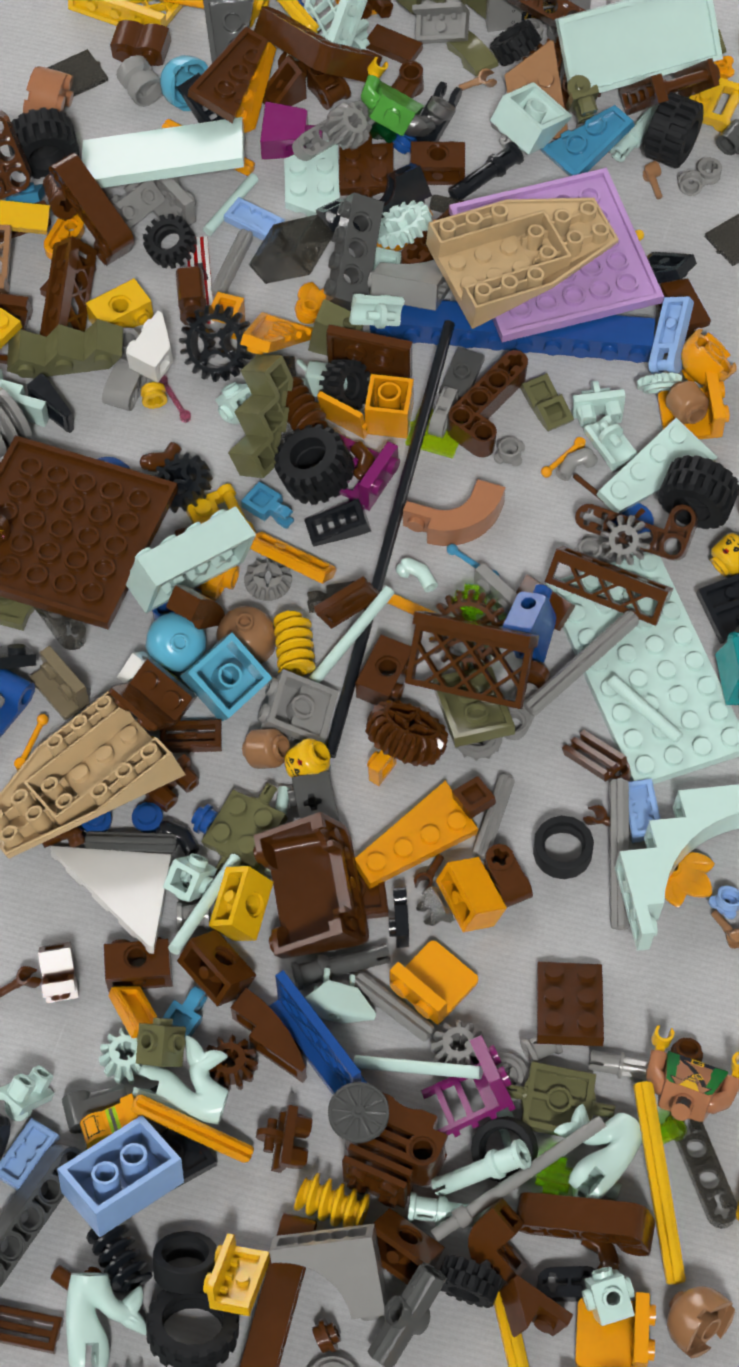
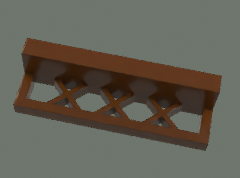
M74 236L55 243L53 247L40 335L45 337L59 324L68 327L69 322L73 329L85 332L88 315L86 303L90 301L97 250ZM79 251L87 255L85 266H83L79 258ZM76 273H78L82 281V290H79L76 284ZM73 297L79 307L77 315L71 305Z
M564 545L556 549L545 582L619 612L625 613L631 610L639 617V620L655 626L658 624L665 603L670 599L674 589ZM559 563L569 566L575 578L567 582L554 578ZM577 570L585 572V574L579 575ZM589 575L598 578L602 589L594 593L586 590L581 579ZM605 581H608L613 584L607 587ZM577 582L579 587L574 586L571 583ZM617 586L626 589L630 600L622 604L617 603L613 600L609 590ZM604 592L607 598L602 597L599 594ZM633 592L641 595L635 598ZM645 597L658 601L654 615L650 616L643 613L637 601ZM632 603L635 609L630 608L627 605Z

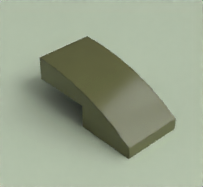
M468 31V41L447 42L448 50L460 57L463 68L476 77L482 69L487 68L491 70L499 66L498 60L489 48L471 31Z
M547 373L521 384L520 389L528 404L548 432L574 421L562 394L558 396Z

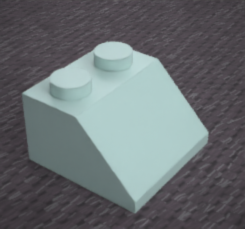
M532 82L503 95L490 121L501 133L507 135L515 142L520 150L529 155L544 148L570 121L572 115L537 84Z

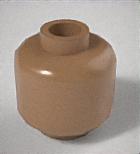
M685 381L675 383L670 388L666 397V406L681 423L695 424L706 416L709 400L695 382Z
M276 728L252 730L246 736L242 745L243 756L249 765L255 769L280 767L285 762L286 752L290 749L288 739Z

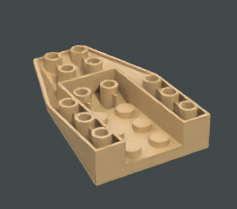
M595 198L508 199L429 222L426 245L471 328L474 329L554 288L616 245L619 239Z
M107 691L41 743L1 791L0 849L10 859L186 774L157 737L152 738L134 719L130 711H125L118 707L114 702L115 698Z

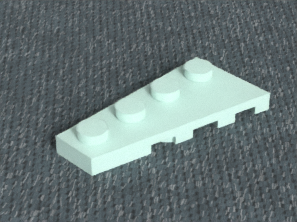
M675 418L609 480L596 495L613 512L620 514L658 492L670 464L676 458H683L686 455L694 457L695 455L712 459L715 462L718 457L685 425Z

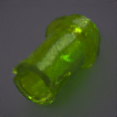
M672 1115L666 1117L665 1122L660 1124L663 1145L673 1140L678 1142L687 1134L685 1121L676 1120Z

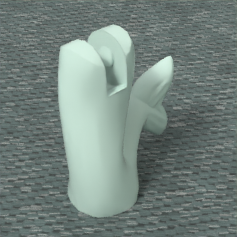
M185 1036L186 1056L195 1092L191 1091L167 1068L151 1065L141 1066L138 1074L150 1080L159 1081L156 1092L150 1089L134 1087L132 1094L135 1098L137 1095H144L200 1122L219 1125L229 1090L215 1082L210 1077L209 1070L228 1058L227 1054L218 1050L205 1052L197 1040L190 1036Z
M584 1104L579 1105L575 1109L571 1122L559 1125L554 1130V1133L566 1138L590 1122ZM617 1113L605 1122L606 1127L583 1142L590 1146L607 1145V1147L582 1158L571 1171L568 1183L574 1189H577L588 1178L589 1174L596 1179V1182L585 1198H603L632 1162L642 1143L640 1124L634 1117L625 1113Z
M80 1272L71 1274L66 1301V1337L69 1367H85L86 1345H91L92 1367H108L110 1358L109 1342L96 1314V1308L109 1319L120 1322L128 1329L146 1335V1322L139 1313L143 1303L142 1286L135 1288L124 1299L118 1300L113 1293L107 1273Z

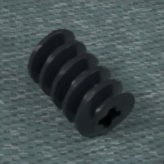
M128 1224L116 1226L101 1237L91 1228L86 1236L88 1243L93 1245L92 1251L94 1255L99 1256L98 1263L100 1267L105 1268L104 1273H107L111 1280L113 1292H130L138 1286L144 1285L153 1277L151 1272L140 1273L147 1265L145 1260L137 1262L134 1260L140 1255V1248L131 1250L128 1248L136 1241L134 1236L123 1238V1235L130 1229Z

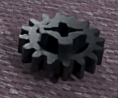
M186 453L183 458H180L178 454H175L174 461L170 462V460L165 459L166 465L164 467H156L159 474L154 475L155 477L177 483L178 491L169 507L173 513H176L179 507L186 512L190 504L197 507L198 503L196 500L198 498L206 499L204 490H211L212 488L208 482L213 479L209 472L210 468L198 455L192 458L190 453Z

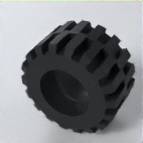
M670 92L668 95L669 100L659 104L652 117L645 138L644 152L646 157L676 169L685 162L694 147L701 129L704 110L702 103Z
M46 107L39 110L31 109L28 110V113L18 115L19 118L13 119L11 122L34 179L46 177L50 174L49 167L69 154L75 153L79 156V146L70 117H67L63 111L58 112L54 108L49 110ZM8 145L10 155L13 156L15 154V150L13 149V147Z
M317 424L314 428L312 425H307L305 429L300 430L298 428L294 431L295 434L285 437V443L280 444L277 448L279 453L275 454L274 460L276 464H274V467L287 491L295 500L299 499L300 503L303 504L309 501L311 505H317L319 501L326 503L330 497L334 496L336 498L340 495L339 491L341 489L345 490L348 487L347 481L352 480L353 477L351 472L354 470L353 458L340 435L334 432L333 428L329 426L324 428L320 424ZM320 461L316 466L307 469L313 463Z
M689 455L683 456V458L678 457L670 464L658 492V501L662 505L663 510L669 514L676 506L687 505L697 513L698 524L696 528L716 529L719 526H723L729 518L739 494L738 480L732 476L733 473L730 470L724 468L722 464L714 462L712 459L695 455L694 457ZM682 511L677 515L676 519L680 523L689 525L692 517L690 512Z

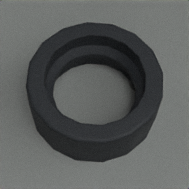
M561 815L548 819L540 825L535 833L533 855L536 864L545 874L553 878L569 879L577 877L587 869L592 860L594 846L592 833L584 822L574 817ZM557 833L571 834L581 842L582 853L574 861H556L549 857L545 851V842L548 837Z
M505 1116L489 1120L481 1125L473 1136L471 1145L473 1162L485 1158L488 1138L492 1133L501 1129L511 1130L520 1137L530 1152L531 1161L537 1158L538 1144L535 1134L529 1125L518 1118ZM521 1168L508 1172L506 1177L502 1179H494L493 1177L488 1179L502 1182Z
M181 1231L164 1236L156 1243L153 1250L155 1281L161 1288L172 1293L192 1294L202 1291L207 1273H212L215 1266L216 1244L210 1237L199 1232ZM181 1257L197 1258L203 1261L199 1265L187 1268L175 1267L168 1263Z

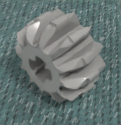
M343 102L333 108L328 113V120L324 125L329 129L327 136L333 137L334 145L340 143L342 150L348 148L351 150L357 149L370 136L369 132L372 126L367 123L369 116H364L362 113L363 108L356 109L354 102L348 105Z
M619 515L617 516L618 526L612 521L606 523L612 530L611 533L601 531L600 535L609 538V541L601 543L600 547L603 549L611 547V550L607 552L605 557L611 559L617 554V565L623 563L625 556L628 565H634L633 554L638 559L643 560L645 556L639 551L640 547L647 550L650 549L651 545L642 543V539L651 537V533H640L646 525L643 521L634 527L635 516L630 515L627 524H625L624 517ZM624 532L627 536H632L633 538L632 543L628 542L630 545L628 548L625 545L619 544V538H623L621 534Z
M459 1018L456 1020L455 1027L453 1028L445 1022L443 1024V1032L435 1031L433 1039L436 1042L431 1044L430 1050L436 1054L434 1062L463 1065L478 1064L479 1061L470 1040L480 1035L483 1037L482 1031L473 1032L474 1024L472 1022L467 1024L465 1028L462 1027V1022ZM458 1044L459 1048H461V1046H464V1050L458 1051V1048H456V1050H453V1045Z

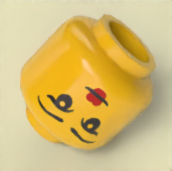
M728 533L711 548L712 558H710V562L724 577L739 574V535L735 533Z
M312 738L302 740L286 752L284 757L286 772L292 778L328 771L330 767V752L322 742Z

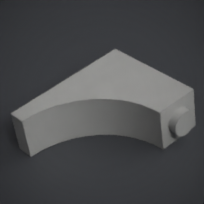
M435 260L414 264L380 262L375 270L370 272L368 277V288H371L372 296L391 295L403 297L405 300L404 305L436 311L450 291Z
M375 1223L273 1236L269 1249L271 1263L296 1264L307 1267L324 1276L343 1296L350 1311L351 1319L361 1318L364 1321H372L384 1315L388 1297Z

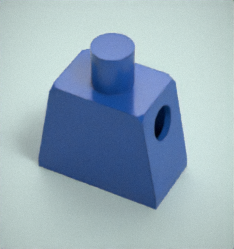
M542 584L536 585L533 593L520 592L517 594L502 628L539 635L538 646L534 648L532 660L537 662H545L556 624V614L550 603L552 590ZM513 651L516 658H524V653Z

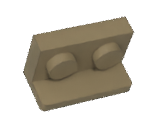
M49 645L40 651L43 664L40 665L41 669L30 676V680L64 720H67L90 704L86 686Z

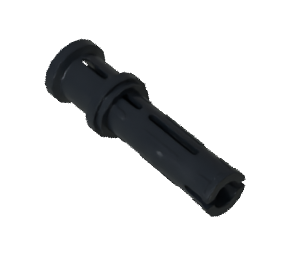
M508 142L505 149L496 155L491 154L488 156L487 163L448 189L454 202L463 200L494 177H503L506 174V170L515 164L523 163L524 156L520 148L514 142Z

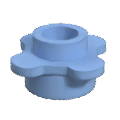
M721 886L718 888L716 896L709 898L708 903L710 907L717 909L725 918L734 919L737 915L736 912L739 910V890L732 886Z

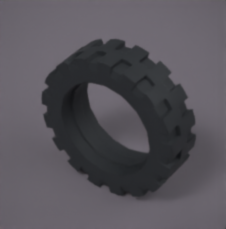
M163 1289L157 1294V1300H152L150 1303L149 1313H147L146 1317L147 1343L150 1344V1351L153 1356H158L159 1362L164 1366L216 1367L217 1363L223 1364L229 1358V1352H234L239 1336V1314L210 1309L208 1296L203 1290L192 1294H178ZM194 1308L210 1312L219 1320L222 1326L220 1333L212 1340L202 1344L191 1345L175 1341L164 1329L166 1320L174 1313Z

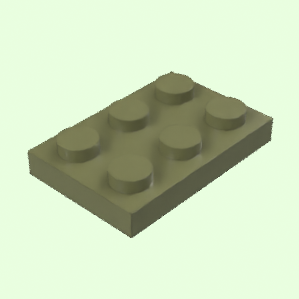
M489 667L487 669L495 683H498L492 667ZM475 668L468 669L464 673L468 677L477 670ZM457 672L442 675L448 686L454 687L462 681ZM483 673L470 680L476 692L483 693L491 688ZM437 678L432 681L434 683H439ZM466 685L460 687L461 689L468 690ZM434 690L455 747L515 734V725L507 706ZM494 691L488 694L492 696H497Z

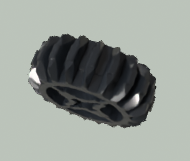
M217 304L214 310L211 305H207L204 307V312L200 309L194 311L196 319L193 317L186 319L191 328H181V331L187 337L179 339V343L186 344V348L180 350L181 355H189V358L184 363L186 365L194 363L192 372L196 374L202 370L201 378L204 380L208 379L210 374L213 382L219 381L220 375L224 381L230 380V373L234 377L239 376V368L243 369L247 365L244 359L250 360L254 356L247 351V346L240 345L245 328L249 327L250 322L240 323L243 314L238 312L232 317L233 307L229 306L224 311L222 304ZM212 319L226 323L225 327L220 328L218 332L211 328L207 329L204 325ZM233 333H235L237 338V350L233 348L230 342ZM198 335L204 343V349L201 353L198 348ZM214 338L221 339L219 341L220 348L214 347L216 344L215 340H213ZM217 354L231 360L225 366H215L208 362Z

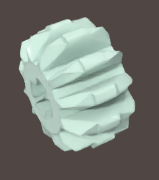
M121 1027L119 1037L109 1033L107 1037L110 1044H101L100 1050L104 1055L99 1057V1063L105 1067L104 1073L106 1077L115 1075V1082L118 1084L127 1077L129 1084L133 1085L135 1082L134 1076L138 1075L140 1078L145 1079L144 1076L138 1074L143 1064H136L137 1038H131L130 1035L126 1034L125 1029ZM126 1053H132L133 1057L130 1058V1056H127ZM124 1055L125 1057H128V1059L122 1060L121 1056Z

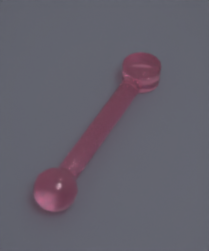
M163 375L159 383L165 386L166 392L178 409L181 422H189L191 420V413L184 410L168 385V378Z

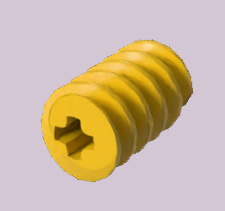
M288 610L279 613L273 619L278 674L283 669L300 676L312 673L316 669V665L313 662L315 655L312 651L314 644L311 641L313 638L312 631L310 630L312 627L311 621L302 617V614L297 611Z
M318 1172L311 1180L307 1179V1177L304 1179L295 1200L294 1210L300 1211L306 1205L305 1213L307 1216H313L318 1210V1219L322 1222L331 1215L330 1224L333 1227H337L342 1220L343 1227L363 1225L369 1209L370 1194L366 1193L359 1201L357 1200V1189L354 1188L347 1196L344 1194V1183H341L336 1190L332 1189V1178H329L321 1185L320 1173Z

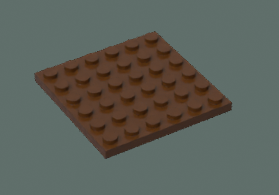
M15 435L0 463V514L8 520L11 529L8 541L0 539V596L109 630L129 590L126 583L130 570L133 567L135 556L141 550L150 547L178 491L177 483Z

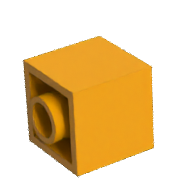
M371 374L364 409L365 423L368 425L366 427L367 434L408 439L414 405V379Z

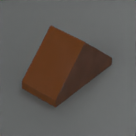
M287 55L267 82L262 101L264 105L265 102L292 106L307 99L305 72L291 55Z

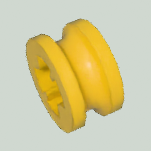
M147 383L140 389L142 404L146 408H160L168 401L165 394L166 389L162 383Z

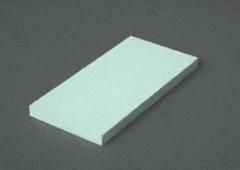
M623 0L555 19L567 83L573 76L583 75L589 79L591 87L593 85L598 86L599 93L631 85L662 73V76L675 73L710 58H713V62L723 59L713 0Z
M237 117L233 123L224 119L83 140L81 160L101 188L244 167L243 118Z

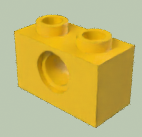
M135 278L86 303L88 319L91 324L99 319L122 326L123 328H135L144 325L148 319L153 317L152 302Z
M250 866L226 867L208 926L232 941H256L273 881Z

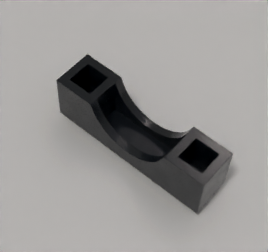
M410 163L387 174L386 190L379 200L384 202L383 213H389V209L393 206L398 205L400 207L402 202H405L406 205L412 200H415L416 204L420 201L425 203L424 199L432 196L421 166ZM341 198L316 209L325 235L332 242H334L333 235L335 229L339 226L340 216H338V208L343 200ZM353 222L354 227L360 231L358 224Z

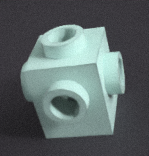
M233 382L221 390L223 394L217 397L215 401L219 406L218 412L224 421L231 424H240L234 411L252 393L247 384Z
M194 853L176 858L169 867L163 888L174 893L177 898L183 901L192 902L202 898L213 882L217 868L209 865L208 859Z
M604 1267L593 1271L592 1277L584 1279L586 1290L582 1291L584 1304L587 1311H593L594 1319L601 1326L635 1316L630 1298L635 1297V1293L629 1277L624 1278V1275L617 1269L612 1270V1267Z

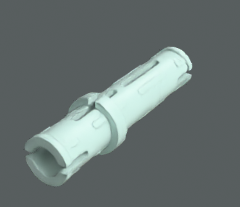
M658 105L648 108L635 122V127L610 150V153L613 154L612 157L616 161L623 162L634 148H638L642 144Z

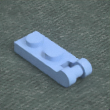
M689 296L664 297L648 364L649 371L652 374H661L663 371L679 373L682 369L681 352L694 301ZM665 353H668L667 359H663Z

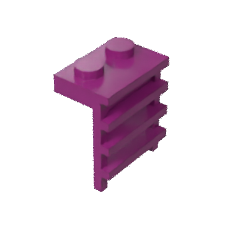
M340 435L350 453L351 447L356 442ZM389 441L380 453L367 448L376 458L352 491L347 488L339 491L340 495L349 498V502L359 499L361 504L364 505V509L368 511L371 510L400 465L398 446ZM356 457L353 459L354 469L358 467L359 460Z
M482 1035L470 1040V1043L479 1061L474 1066H481L483 1070L482 1078L480 1080H473L485 1105L484 1108L473 1112L461 1084L462 1081L468 1078L449 1077L421 1090L424 1099L435 1094L437 1095L449 1124L438 1129V1131L450 1135L453 1133L454 1137L461 1135L459 1130L469 1125H472L474 1129L479 1126L478 1121L488 1116L493 1120L497 1118V1112L507 1107L509 1111L516 1109L506 1088L512 1085L504 1066L497 1068V1065L501 1064L502 1061L495 1046L487 1047ZM455 1086L467 1115L455 1121L443 1093V1090Z

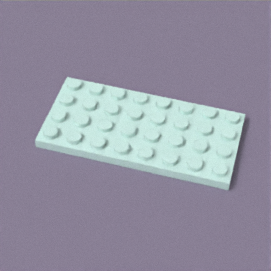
M644 552L645 558L643 560L633 556L634 565H628L626 558L621 565H617L616 561L610 564L674 588L670 599L665 603L659 622L655 626L639 620V624L583 675L616 749L627 758L631 769L630 780L637 781L652 778L654 785L739 757V721L731 705L725 704L720 681L661 557ZM570 575L559 580L567 582L575 577ZM589 575L581 579L586 590L594 593L602 589L598 578ZM605 581L607 587L613 584L608 581ZM577 582L571 583L572 585L579 587ZM546 583V586L551 588V590L575 605L574 610L562 627L575 656L624 614ZM617 586L609 590L613 600L617 603L622 604L630 600L626 589ZM604 592L599 594L600 596L607 598ZM633 592L635 598L641 595ZM648 597L637 601L643 613L650 616L654 615L658 601ZM632 603L627 605L628 607L635 609ZM616 675L682 732L683 737L677 743H674L607 685L610 678Z

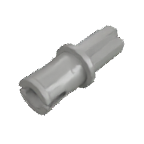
M592 1049L589 1071L594 1070L616 1074L619 1079H621V1076L647 1080L648 1060L626 1057L623 1052H621V1055H615Z

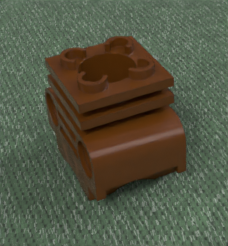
M383 1093L389 1105L387 1126L378 1137L371 1141L353 1143L345 1140L348 1156L345 1155L342 1160L343 1182L347 1183V1187L351 1190L356 1188L359 1194H365L366 1191L379 1197L378 1201L385 1206L395 1208L397 1205L405 1209L407 1196L410 1197V1193L413 1191V1184L428 1186L431 1184L432 1178L439 1175L447 1158L445 1143L448 1135L436 1130L438 1116L422 1109L405 1107L392 1096Z

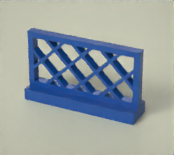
M282 970L276 974L278 1000L269 1005V1007L288 1029L299 1051L330 1092L334 1095L338 1089L353 1082L367 1083L361 1075V1071L285 971Z

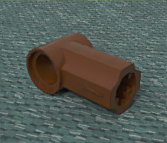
M416 61L403 63L399 69L400 75L391 87L413 99L424 90L423 67Z

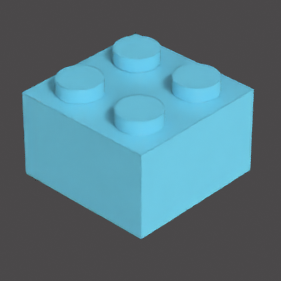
M233 632L224 636L180 676L215 717L221 719V721L229 719L272 679L269 673Z

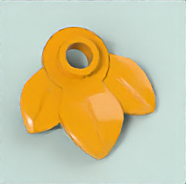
M308 282L300 287L297 293L299 300L295 305V313L300 322L313 324L323 300L326 299V295L324 294V289L319 290L314 282Z
M690 852L676 866L677 870L673 871L669 877L665 889L666 901L678 908L684 902L686 895L698 898L710 897L712 895L711 882L706 873L714 867V862L706 855Z

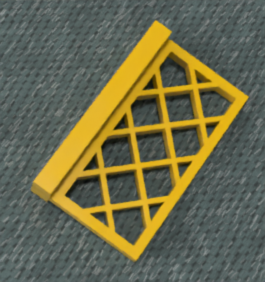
M68 0L69 10L117 26L118 21L132 20L143 25L159 24L167 27L184 5L160 1L161 3L149 5L147 1L153 0Z

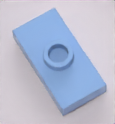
M240 197L236 199L224 214L225 222L239 229L251 231L253 236L269 244L285 226V219Z
M652 778L629 782V831L632 843L645 841L644 836L649 820L660 819Z
M31 1118L1 1159L0 1180L18 1191L46 1150L58 1142L60 1139L59 1134Z

